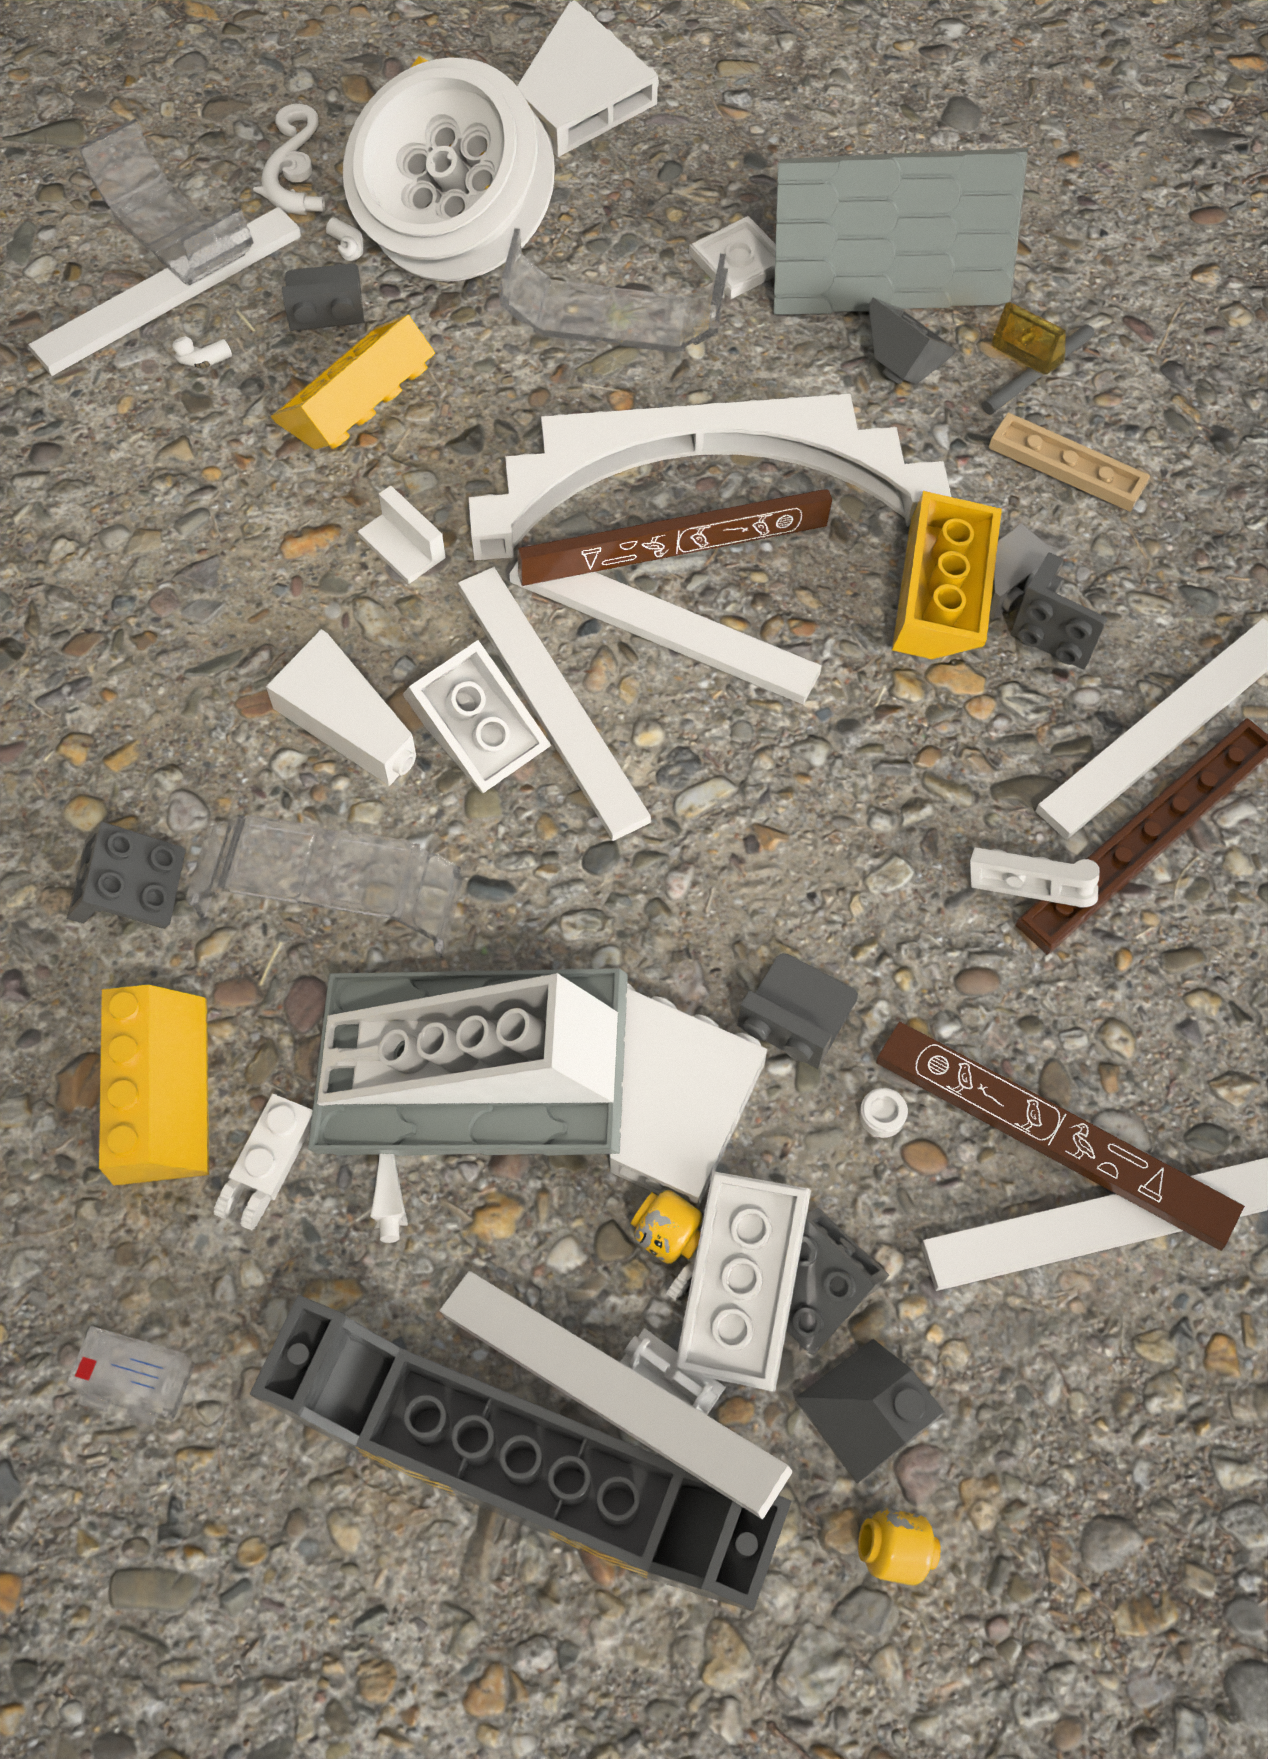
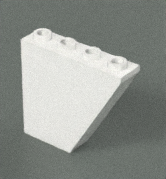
M573 0L567 5L517 87L547 132L553 153L560 157L657 105L659 80L658 75L651 67H648L630 48H627L609 29H606L598 22L591 12L586 11L579 3Z
M627 983L620 1154H609L610 1172L657 1194L665 1190L673 1191L698 1209L711 1182L712 1171H716L765 1064L767 1048L762 1047L757 1039L748 1034L736 1033L734 1035L720 1029L715 1021L699 1014L690 1016L677 1010L672 1002L665 998L653 996L651 999L637 993Z

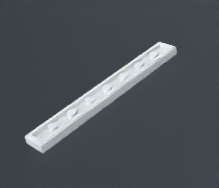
M277 207L28 344L30 350L50 375L53 376L300 238L299 226L280 207Z
M517 561L509 574L510 582L803 705L821 672L822 665L596 572L522 586L518 576Z
M495 567L458 582L459 592L612 841L651 823V815Z
M1264 618L1261 619L1039 803L1035 812L1063 838L1068 840L1268 671V621Z
M1268 1157L1190 1176L1244 1205L1245 1207L1240 1217L1268 1210ZM1113 1194L922 1241L921 1247L935 1291L1183 1230L1121 1196Z
M468 1271L439 1310L446 1319L762 1520L792 1474L789 1465L471 1271Z

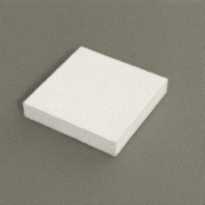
M749 216L689 245V255L730 299L775 277L776 244Z

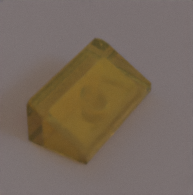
M1008 302L1004 306L993 336L992 347L1046 375L1065 362L1066 330Z

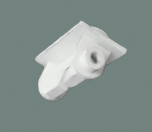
M645 1328L638 1337H633L624 1351L626 1353L620 1361L623 1365L705 1415H708L726 1388L715 1379L684 1373L679 1370L675 1371L678 1352Z

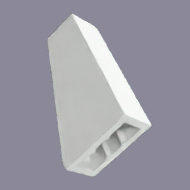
M322 629L266 686L274 710L389 786L399 775H405L413 766L416 752L411 732L329 634Z

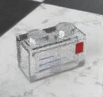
M90 1326L66 1386L80 1395L78 1403L83 1406L107 1412L110 1404L128 1409L125 1415L126 1418L154 1427L157 1418L173 1423L195 1363L185 1353Z

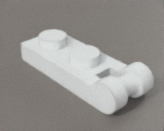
M974 847L970 860L972 888L1078 907H1090L1098 900L1099 866L1092 860L1082 859L1074 864L1052 861L1045 857H1029L1007 853L999 849L988 850Z

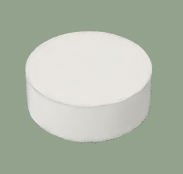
M878 1088L870 1091L864 1097L859 1110V1119L863 1128L871 1135L880 1138L896 1135L903 1128L908 1115L907 1104L903 1097L896 1091L888 1088Z

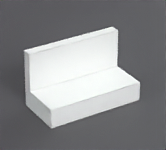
M389 486L378 494L382 515L357 532L358 536L402 579L410 584L446 558L443 536L392 486Z

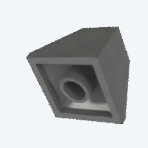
M874 297L870 301L869 311L875 359L886 366L883 373L893 381L902 384L906 380L918 384L956 352V348L903 309Z
M874 1339L795 1397L797 1404L857 1484L935 1424L945 1413L914 1371Z

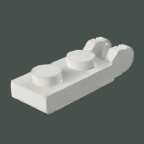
M272 1093L228 1177L230 1180L224 1185L214 1207V1215L223 1219L228 1218L245 1188L255 1193L251 1196L243 1211L240 1224L249 1230L255 1229L270 1200H275L310 1132L312 1109Z

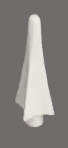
M379 1154L376 1186L370 1217L375 1219L374 1229L380 1228V1241L385 1243L398 1241L400 1239L399 1225H408L394 1154Z

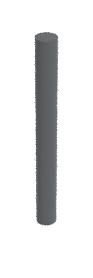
M1088 324L1082 326L982 403L983 410L987 414L992 415L1095 335L1092 326Z

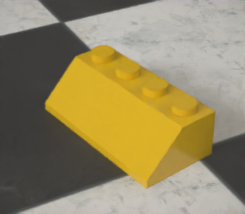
M409 314L373 328L271 415V418L276 424L314 450L326 446L334 449L349 438L350 435L347 430L355 423L357 426H360L376 414L373 408L380 401L386 403L396 397L402 391L399 385L407 378L413 380L421 375L428 368L425 362L435 352Z
M927 491L922 492L910 520L892 651L936 659L985 645L1001 508Z
M153 985L102 989L99 1169L114 1186L209 1175L207 1000L205 997Z

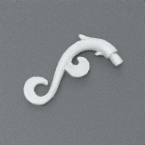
M304 104L285 106L275 116L276 127L285 136L292 138L275 150L267 160L262 171V186L254 187L253 191L268 199L274 206L280 207L284 212L290 214L307 215L308 212H324L325 199L323 196H307L306 192H296L294 189L289 191L279 183L278 178L282 171L284 177L290 182H302L311 176L312 163L309 156L297 150L310 139L319 125L318 114L310 106ZM294 121H307V126L299 133H297L295 126L290 125Z

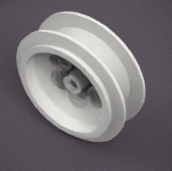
M441 58L423 62L403 71L387 82L369 100L357 118L346 145L343 161V183L346 199L355 220L365 233L381 247L394 263L405 271L424 279L445 282L461 281L483 275L499 267L519 252L543 220L552 196L555 174L554 155L547 132L538 117L530 109L522 92L513 81L498 69L486 63L467 58Z

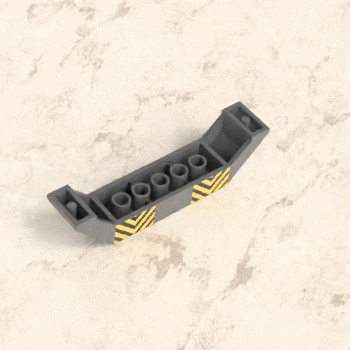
M297 1295L250 1392L252 1397L366 1458L647 1579L752 1612L755 1609L792 1500L778 1495L762 1520L670 1460L402 1349L351 1320L346 1314L301 1295Z

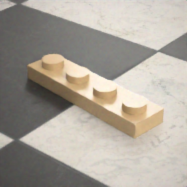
M1009 412L992 436L989 449L1129 512L1132 511L1150 478V475Z

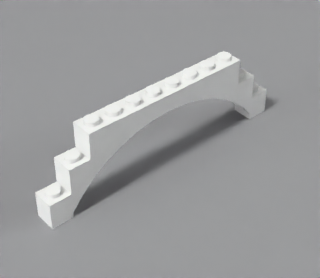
M829 394L812 397H789L785 399L541 416L544 453L505 456L509 494H487L469 497V510L475 561L513 558V549L530 529L555 507L577 492L604 478L628 469L666 459L694 455H745L799 464L855 485L881 500L905 518L907 527H910V520L923 491L951 497L944 461L904 464L897 427L858 430L851 394Z

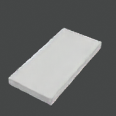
M712 1171L674 1368L675 1371L679 1370L684 1373L775 1392L811 1194L810 1189Z

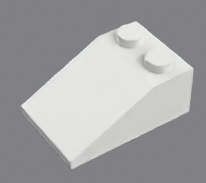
M479 640L413 683L403 693L404 698L425 728L482 794L551 746Z

